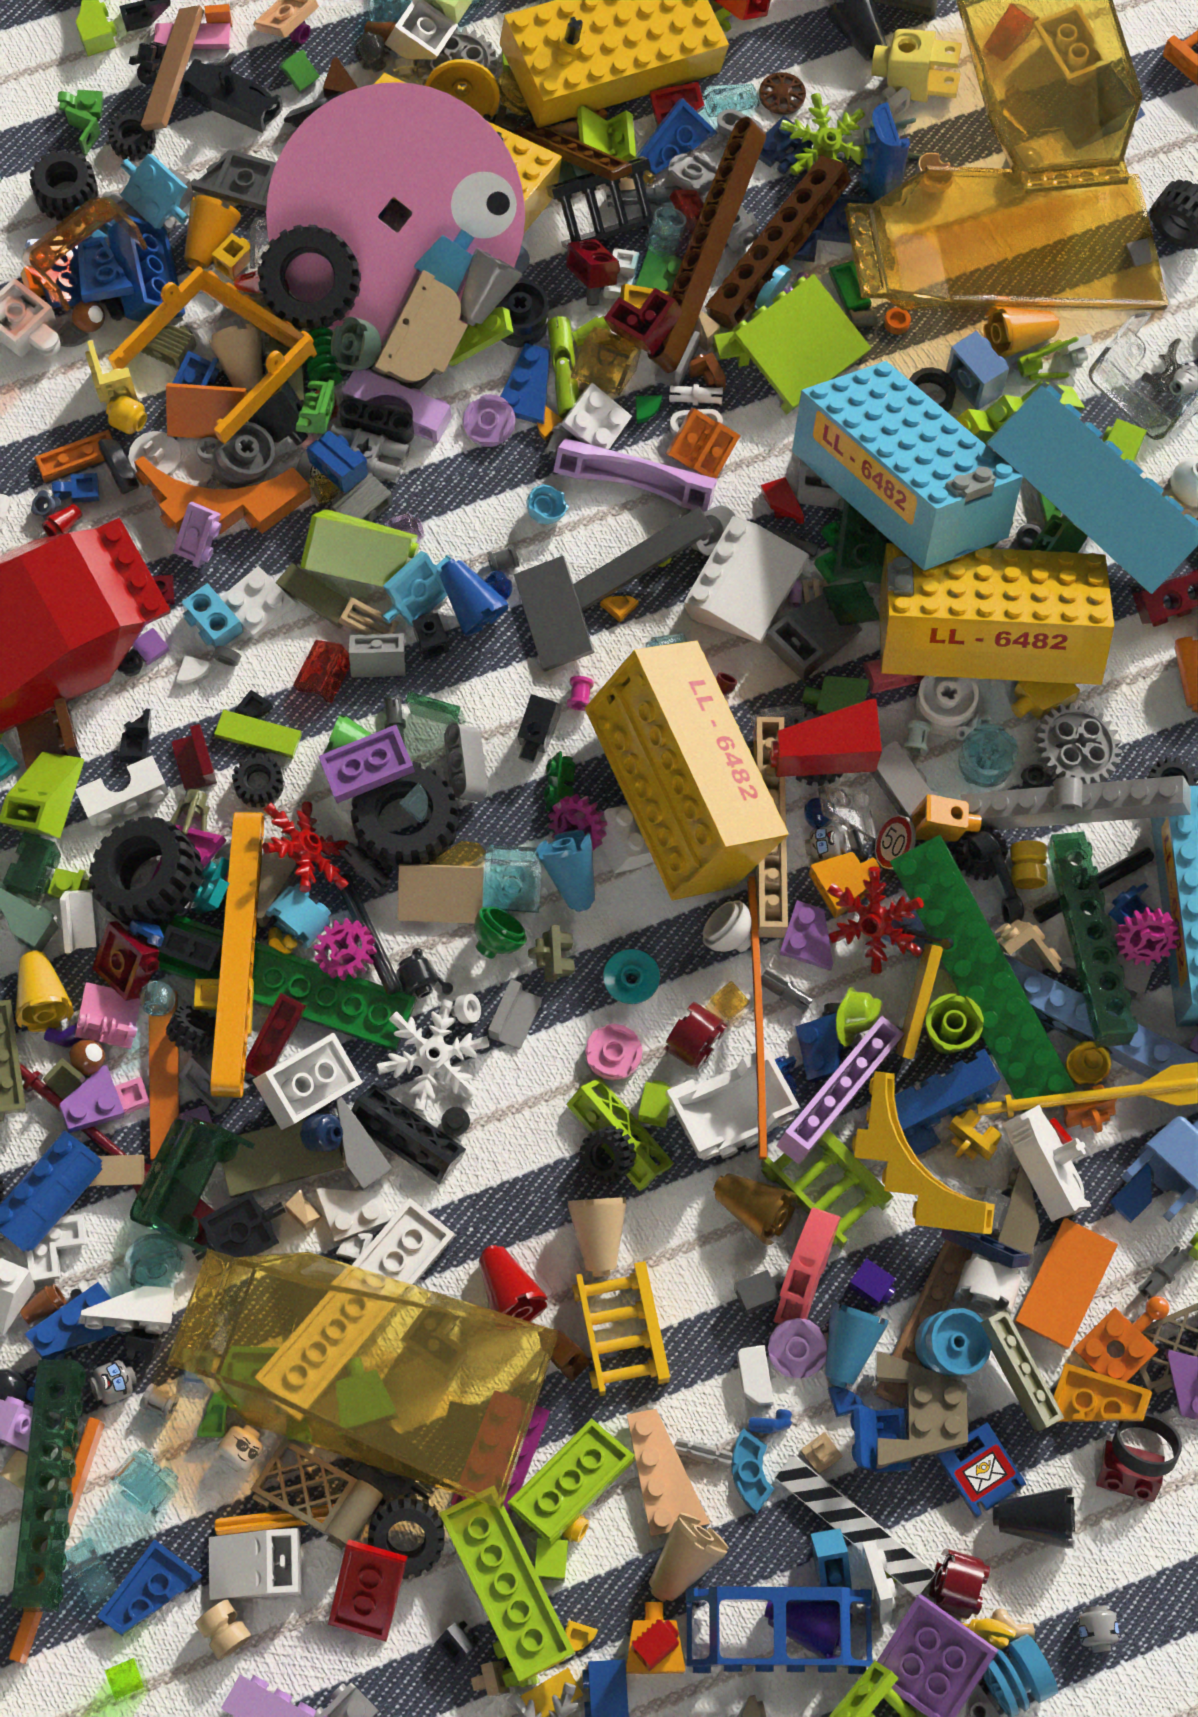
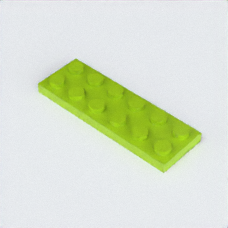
M493 1485L440 1512L439 1515L519 1684L574 1656V1649L495 1486Z

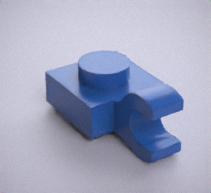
M97 473L71 474V482H52V493L54 497H58L60 500H65L72 496L73 503L100 501Z

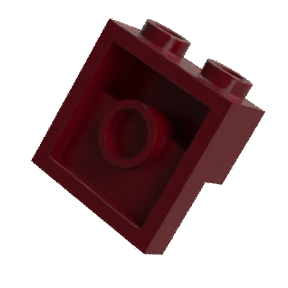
M118 921L108 922L92 969L125 1001L142 998L151 990L150 988L149 990L142 991V988L149 983L151 974L159 967L160 963L157 958L160 951L154 945L147 943V939L143 935L134 937Z

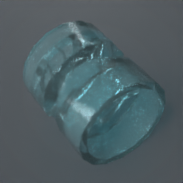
M672 207L657 208L645 241L648 250L664 257L676 254L686 225L684 214Z

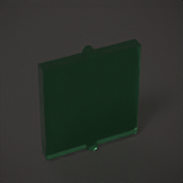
M863 581L825 586L822 589L829 603L828 608L833 611L840 626L879 620V613L873 603L874 598L870 597Z

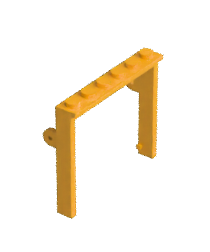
M198 266L179 286L169 282L162 288L161 299L163 302L108 359L113 369L125 368L200 290L290 348L291 350L285 356L279 351L271 352L265 362L268 373L223 420L219 418L216 421L218 425L214 428V431L219 441L226 444L309 356L314 358L317 353L313 345L314 340L306 331H298L292 323L284 321V318L282 320L278 318L270 308L266 306L261 307L250 295L246 294L244 296L231 283L222 282L214 272L210 270L207 272Z

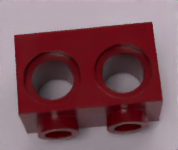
M596 239L568 243L566 267L588 289L617 285V276L620 273L619 261Z

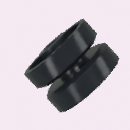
M520 279L496 306V308L504 307L509 310L513 333L501 339V341L517 348L524 347L525 343L532 345L538 343L546 335L548 329L547 322L549 321L548 297L543 288L533 281Z

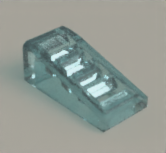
M753 84L707 86L703 95L704 107L708 117H717L720 112L727 109L743 111L759 107L760 105ZM746 93L747 99H744L743 94Z

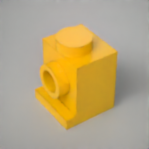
M231 233L212 253L215 268L235 281L237 275L254 258L252 245L245 238H238Z

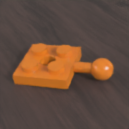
M1151 1297L1146 1303V1312L1133 1324L1114 1307L1073 1350L1096 1373L1128 1382L1158 1352V1349L1142 1332L1153 1320H1162L1168 1315L1169 1304L1163 1297ZM1111 1342H1119L1123 1345L1125 1351L1121 1357L1113 1358L1107 1353V1346Z

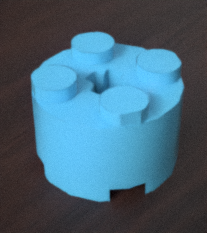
M297 883L294 887L288 886L265 912L268 917L275 916L278 921L274 925L284 935L291 934L293 939L296 938L297 941L300 939L303 941L302 947L308 949L317 939V936L323 933L324 927L330 925L328 917L331 912L322 903L318 902L315 904L308 897L310 893L301 892L299 890L300 884Z

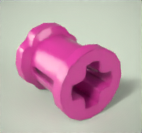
M585 676L571 677L570 685L572 689L570 698L567 699V706L574 710L585 711L584 708L590 702V689L594 687V681Z

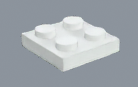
M590 383L560 425L582 443L609 450L632 415L594 383Z
M259 566L220 597L240 620L242 627L254 639L295 606L294 601Z

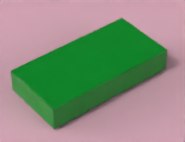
M854 261L829 268L828 273L846 313L849 310L857 312L871 307L872 302Z

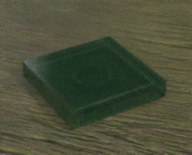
M408 692L405 702L412 715L446 725L453 722L465 725L466 719L460 706Z

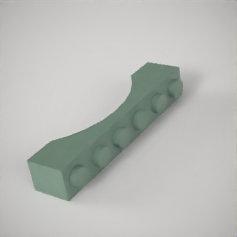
M0 883V911L8 922L11 934L16 942L30 950L42 952L59 928L54 920L55 915L44 907H40L38 910L31 906V901L19 893L16 896L7 892L8 888Z

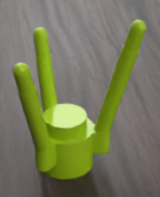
M1076 336L1063 342L1059 339L1030 354L1017 357V367L1020 375L1023 378L1029 376L1030 381L1069 377L1068 372L1038 373L1039 370L1043 369L1041 357L1077 342L1079 338Z

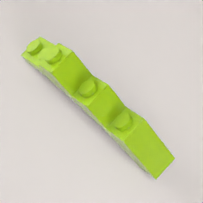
M1043 381L1038 382L1021 398L1003 395L986 411L967 409L956 420L987 446V441ZM1057 384L1064 391L1060 402L1064 406L1071 404L1081 412L1085 407L1073 387Z

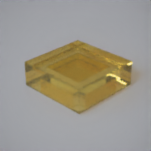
M732 981L710 997V1002L727 1021L731 1020L750 1004L747 997Z

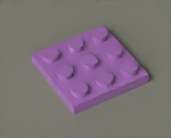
M920 1594L913 1602L877 1662L891 1670L899 1678L891 1688L926 1716L957 1717L999 1650Z

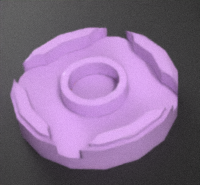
M485 394L476 401L473 400L467 406L463 415V426L466 434L474 443L482 447H494L502 444L510 437L515 428L516 418L513 408L504 398L498 395Z
M801 1318L785 1320L776 1326L770 1335L768 1344L770 1361L775 1369L786 1377H810L819 1371L826 1360L827 1343L825 1335L810 1320Z

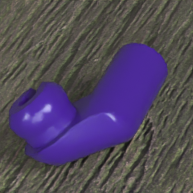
M77 1022L64 1031L48 1027L44 1034L45 1041L65 1048H70L83 1039L75 1037Z

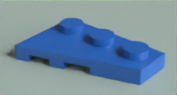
M682 98L676 102L639 150L636 158L641 156L648 158L651 169L647 171L651 175H655L668 167L670 160L674 156L686 154L718 132Z
M525 343L500 396L513 408L515 418L535 424L537 422L545 423L547 383L549 382L551 358L549 349Z
M154 1539L97 1617L123 1636L204 1576Z

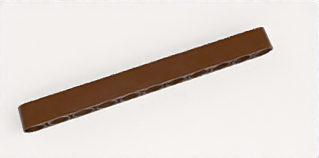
M747 116L739 119L733 127L669 294L670 297L677 301L683 314L654 355L647 353L648 358L665 373H672L677 369L688 346L766 140V133Z

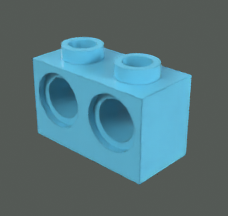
M208 583L182 601L184 608L182 615L191 627L196 625L200 630L198 632L199 636L207 646L210 644L214 648L216 646H225L243 633L240 620ZM200 607H208L207 610L203 612L197 611V609ZM218 625L224 626L220 631L213 630Z

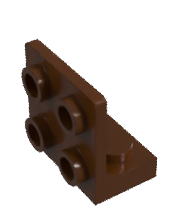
M65 698L53 700L56 710L51 711V713L37 716L16 727L27 770L42 752L81 758L70 709Z

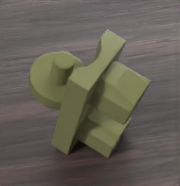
M551 925L550 930L542 934V938L535 939L536 947L528 950V957L536 959L537 967H544L545 982H554L558 977L571 976L575 971L573 959L561 958V951L572 949L573 934L560 931V925Z

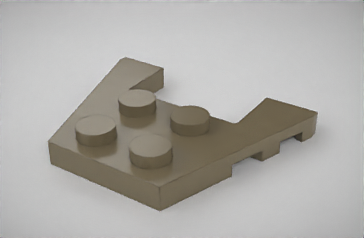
M877 1352L875 1355L876 1381L907 1384V1440L877 1438L876 1468L881 1469L888 1467L890 1464L904 1463L916 1457L928 1454L934 1455L966 1446L968 1443L967 1384L889 1354Z

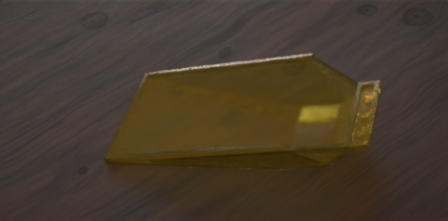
M956 0L987 117L1012 172L1021 177L1025 194L1128 184L1129 173L1124 158L1143 94L1113 0Z
M926 166L924 170L873 204L848 203L845 208L861 298L887 299L903 311L981 312L988 311L993 307L1041 311L1165 310L1169 305L1139 174ZM1147 238L1152 261L1135 266L1126 244Z
M207 1249L167 1364L194 1373L250 1425L502 1509L559 1332L311 1252L232 1257Z

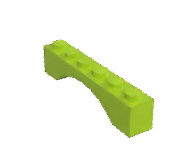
M82 0L80 12L76 19L79 37L88 57L116 47L114 37L117 36L113 21H107L106 17H109L105 3H100L99 0Z

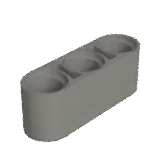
M454 722L450 723L444 733L450 787L454 791L455 798L481 802L487 794V778L480 730L472 726Z

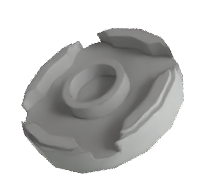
M680 154L670 160L667 174L676 186L691 192H706L710 190L717 171L716 166L710 160L700 155L687 157L688 154Z

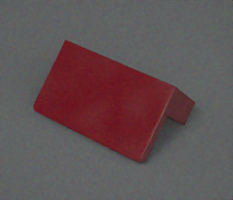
M200 724L189 727L191 736L172 741L173 751L185 791L217 783Z

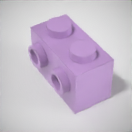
M7 1396L6 1401L0 1400V1443L34 1455L39 1441L44 1436L47 1420L37 1415L39 1411L37 1408L24 1404L25 1402Z

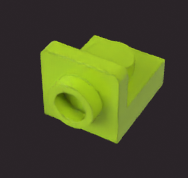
M55 868L47 893L48 896L60 899L65 891L90 890L89 877L86 870L79 869V872L76 873Z

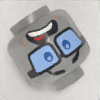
M836 826L812 829L810 839L805 840L807 856H812L813 860L817 863L847 853L844 831L840 832Z
M119 1360L97 1367L93 1371V1377L89 1379L95 1399L97 1401L101 1400L104 1404H111L131 1396L132 1384L137 1382L132 1367H126Z
M1107 1606L1083 1608V1614L1077 1617L1080 1642L1083 1646L1092 1647L1093 1653L1111 1651L1110 1644L1119 1641L1120 1635L1116 1614L1108 1610Z

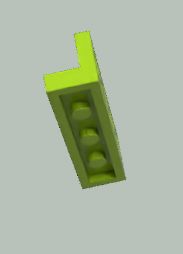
M601 1077L581 1086L567 1102L566 1105L590 1133L606 1126H616V1130L619 1128L624 1130L622 1136L628 1134L631 1137L628 1143H634L635 1148L631 1149V1152H636V1158L632 1159L635 1162L634 1167L629 1168L631 1171L625 1175L639 1191L645 1189L657 1175L670 1169L674 1164ZM597 1088L604 1096V1099L598 1097L593 1090ZM612 1111L618 1113L623 1121L617 1119ZM631 1133L637 1135L641 1142L636 1141ZM602 1144L603 1149L615 1160L611 1147L607 1144ZM650 1155L655 1156L661 1165L657 1166L650 1158Z

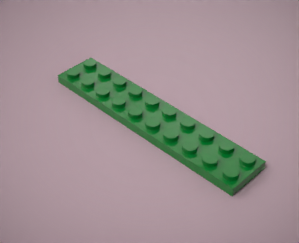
M938 835L891 860L890 863L910 901L917 897L923 900V908L916 910L927 933L941 939L950 937L953 940V947L948 950L943 949L941 959L960 995L972 999L980 1007L984 1018L981 1035L1015 1099L1064 1094L1076 1090L942 836ZM932 942L934 945L942 947L941 944Z
M175 915V920L167 924L161 922V926H159L163 936L169 924L220 945L223 943V930L179 915ZM255 942L252 976L254 981V1003L272 1009L279 994L283 993L307 1006L301 1019L397 1052L402 1038L395 1036L394 1032L400 1029L389 1018L397 1011L408 1023L417 1001L416 997L406 995L400 991L388 995L382 985L359 977L353 979L350 974H347L345 981H342L338 975L333 979L329 976L328 972L324 973L319 963L292 954H284L272 947ZM159 952L157 958L160 963L159 970L194 982L195 979L220 978L221 956L217 961L219 968L216 971L211 970L210 972Z

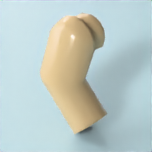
M1001 1608L996 1609L992 1613V1619L1000 1621L1016 1630L1014 1639L1007 1638L1009 1641H1014L1025 1634L1035 1639L1033 1623L1017 1625L1008 1616V1612Z

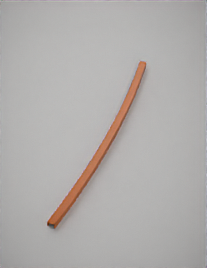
M748 876V908L752 920L750 935L756 1043L759 1160H766L765 1060L755 876Z

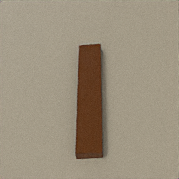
M535 121L515 130L516 135L562 156V159L610 181L632 173V164L546 126L538 128Z

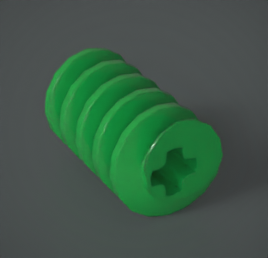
M325 327L308 331L307 333L314 340L313 345L317 353L314 358L309 356L306 360L310 382H329V380L334 381V386H337L342 382L343 378L340 374L341 368L336 365L338 363L337 358L331 354L333 331Z

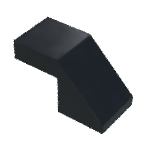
M141 0L119 6L126 32L151 26L171 5V1Z

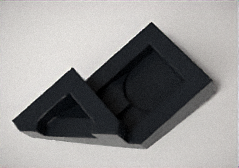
M151 709L142 711L143 715L132 723L128 721L124 724L125 732L121 736L119 751L120 762H138L149 757Z

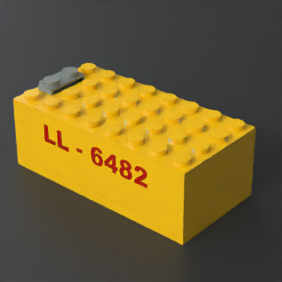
M886 543L879 596L881 673L1102 685L1114 631L1106 554L991 549L983 547L935 567L922 570L894 543Z
M698 641L634 649L584 709L671 900L734 888L789 833Z

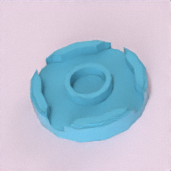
M781 265L772 273V276L775 278L765 283L755 301L756 310L763 305L768 308L774 304L772 299L786 287L792 273L791 269Z

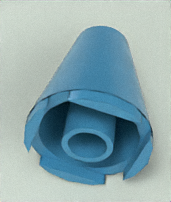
M582 830L568 831L555 835V841L549 844L547 840H544L537 846V856L570 909H575L577 912L588 910L595 901L593 852L590 833H587L585 836Z
M832 1302L825 1375L830 1377L829 1383L846 1388L848 1383L854 1385L886 1330L889 1320L881 1317L880 1323H878L880 1317L843 1304L839 1310L840 1304Z

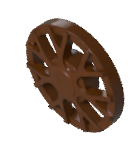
M773 73L767 76L760 85L759 99L762 105L775 114L787 115L794 113L805 102L806 89L803 82L790 73ZM778 79L780 83L775 84L772 80ZM785 79L791 80V84L784 83ZM764 87L773 88V91H763ZM799 87L801 91L794 92L792 88ZM770 97L774 100L771 104L766 101ZM795 97L800 101L797 104H795L793 101H791V98ZM787 103L786 109L780 108V104Z

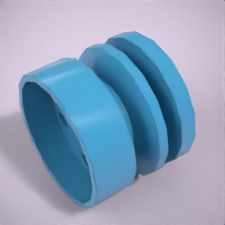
M1028 1634L1008 1643L1011 1659H1008L998 1649L999 1651L994 1660H992L984 1673V1680L991 1695L1008 1717L1019 1715L1018 1706L1023 1711L1030 1709L1027 1693H1030L1038 1703L1059 1693L1050 1666L1038 1645Z

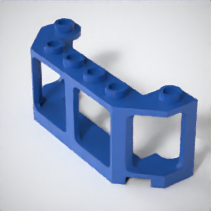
M729 1586L709 1587V1589H686V1666L693 1667V1673H711V1667L724 1666V1672H743L742 1666H755V1672H774V1666H786V1672L800 1673L805 1672V1666H818V1672L836 1673L837 1667L848 1668V1674H864L873 1663L872 1590H850L847 1587ZM720 1602L773 1603L774 1654L771 1658H723L720 1655ZM787 1602L839 1603L841 1644L839 1658L792 1659L787 1656ZM709 1603V1656L705 1659H692V1604ZM850 1604L865 1605L866 1660H856L851 1656Z

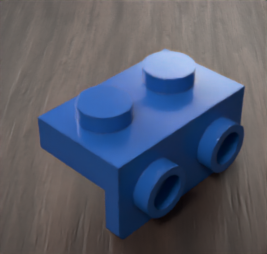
M188 350L172 383L207 386L208 382L214 384L220 369L216 368L219 359L214 357L211 362Z
M1146 883L1138 887L1132 885L1126 892L1122 891L1112 901L1114 907L1108 915L1117 922V926L1126 925L1124 917L1127 916L1132 919L1135 917V910L1143 914L1145 908L1149 907L1140 898L1149 888Z

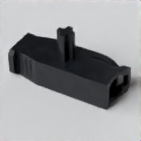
M194 59L183 75L180 84L183 96L189 97L190 95L205 108L261 133L281 113L283 107L281 96L275 95L272 97L264 87L233 73L231 67L227 65L225 68L204 64L201 63V60Z

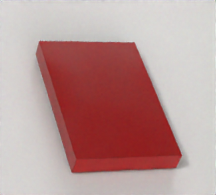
M349 1539L344 1551L328 1625L387 1642L408 1556Z

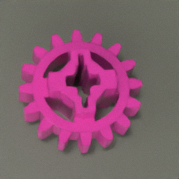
M578 794L572 797L566 796L553 806L554 811L548 816L554 820V822L548 825V828L555 830L551 837L555 839L554 836L557 834L582 830L585 836L587 833H590L592 851L602 845L601 839L607 835L602 830L607 825V822L600 819L604 812H597L596 807L598 803L595 802L590 805L588 803V796L580 799Z
M1147 907L1143 914L1135 910V917L1132 919L1127 916L1124 917L1126 925H1118L1119 933L1115 935L1119 952L1124 955L1126 961L1133 959L1135 965L1144 960L1146 966H1149L1153 959L1160 963V956H1171L1169 948L1176 949L1177 944L1175 940L1180 939L1175 920H1172L1168 912L1162 914L1160 908L1151 913L1149 907Z
M345 918L343 925H340L335 920L334 928L330 929L325 926V936H317L321 944L314 945L315 951L319 953L314 958L320 964L319 967L324 973L328 972L329 976L333 979L338 975L342 981H345L347 974H350L355 979L357 978L356 971L360 970L365 973L364 965L366 963L373 964L374 962L369 955L377 952L374 946H372L376 941L370 935V930L366 926L362 927L358 920L353 925L348 918ZM359 938H361L362 941V949H359L358 947L361 943L359 941Z

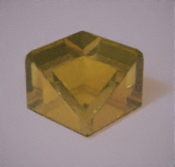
M322 473L307 480L319 504H326L338 494L344 493Z

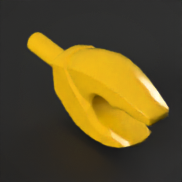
M972 1619L970 1624L962 1623L996 1649L1005 1648L1009 1643L1007 1638L1014 1639L1016 1635V1630L995 1619Z

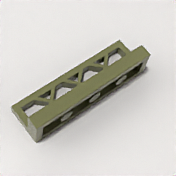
M11 1000L0 1001V1122L4 1121L5 1114L20 1113L26 1110Z
M1005 1309L980 1322L992 1344L991 1351L1034 1431H1041L1063 1419L1064 1416L1007 1310Z

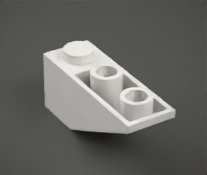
M152 1286L140 1287L82 1310L78 1318V1324H85V1327L90 1329H101L103 1326L115 1327V1330L129 1332L134 1328L145 1329V1332L148 1334H162L163 1331H168L171 1325L174 1289Z

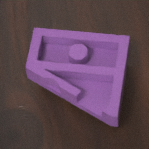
M801 901L796 902L780 955L826 970H832L833 959L824 909Z
M107 1065L102 1066L100 1070L95 1072L59 1104V1110L68 1133L124 1118L125 1114Z
M1166 1349L1165 1355L1169 1361L1172 1375L1171 1381L1177 1397L1176 1403L1179 1415L1198 1420V1357Z

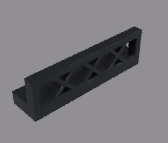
M375 1084L356 1099L351 1109L371 1137L439 1185L446 1179L452 1165L466 1151V1148ZM372 1096H374L375 1098H377L378 1100H380L383 1104H377V1103H375L374 1101H372L370 1098H371ZM394 1114L401 1115L406 1121L399 1120ZM417 1131H423L426 1134H428L429 1137H423ZM440 1147L448 1148L450 1151L453 1152V1154L450 1156L449 1154L444 1152Z

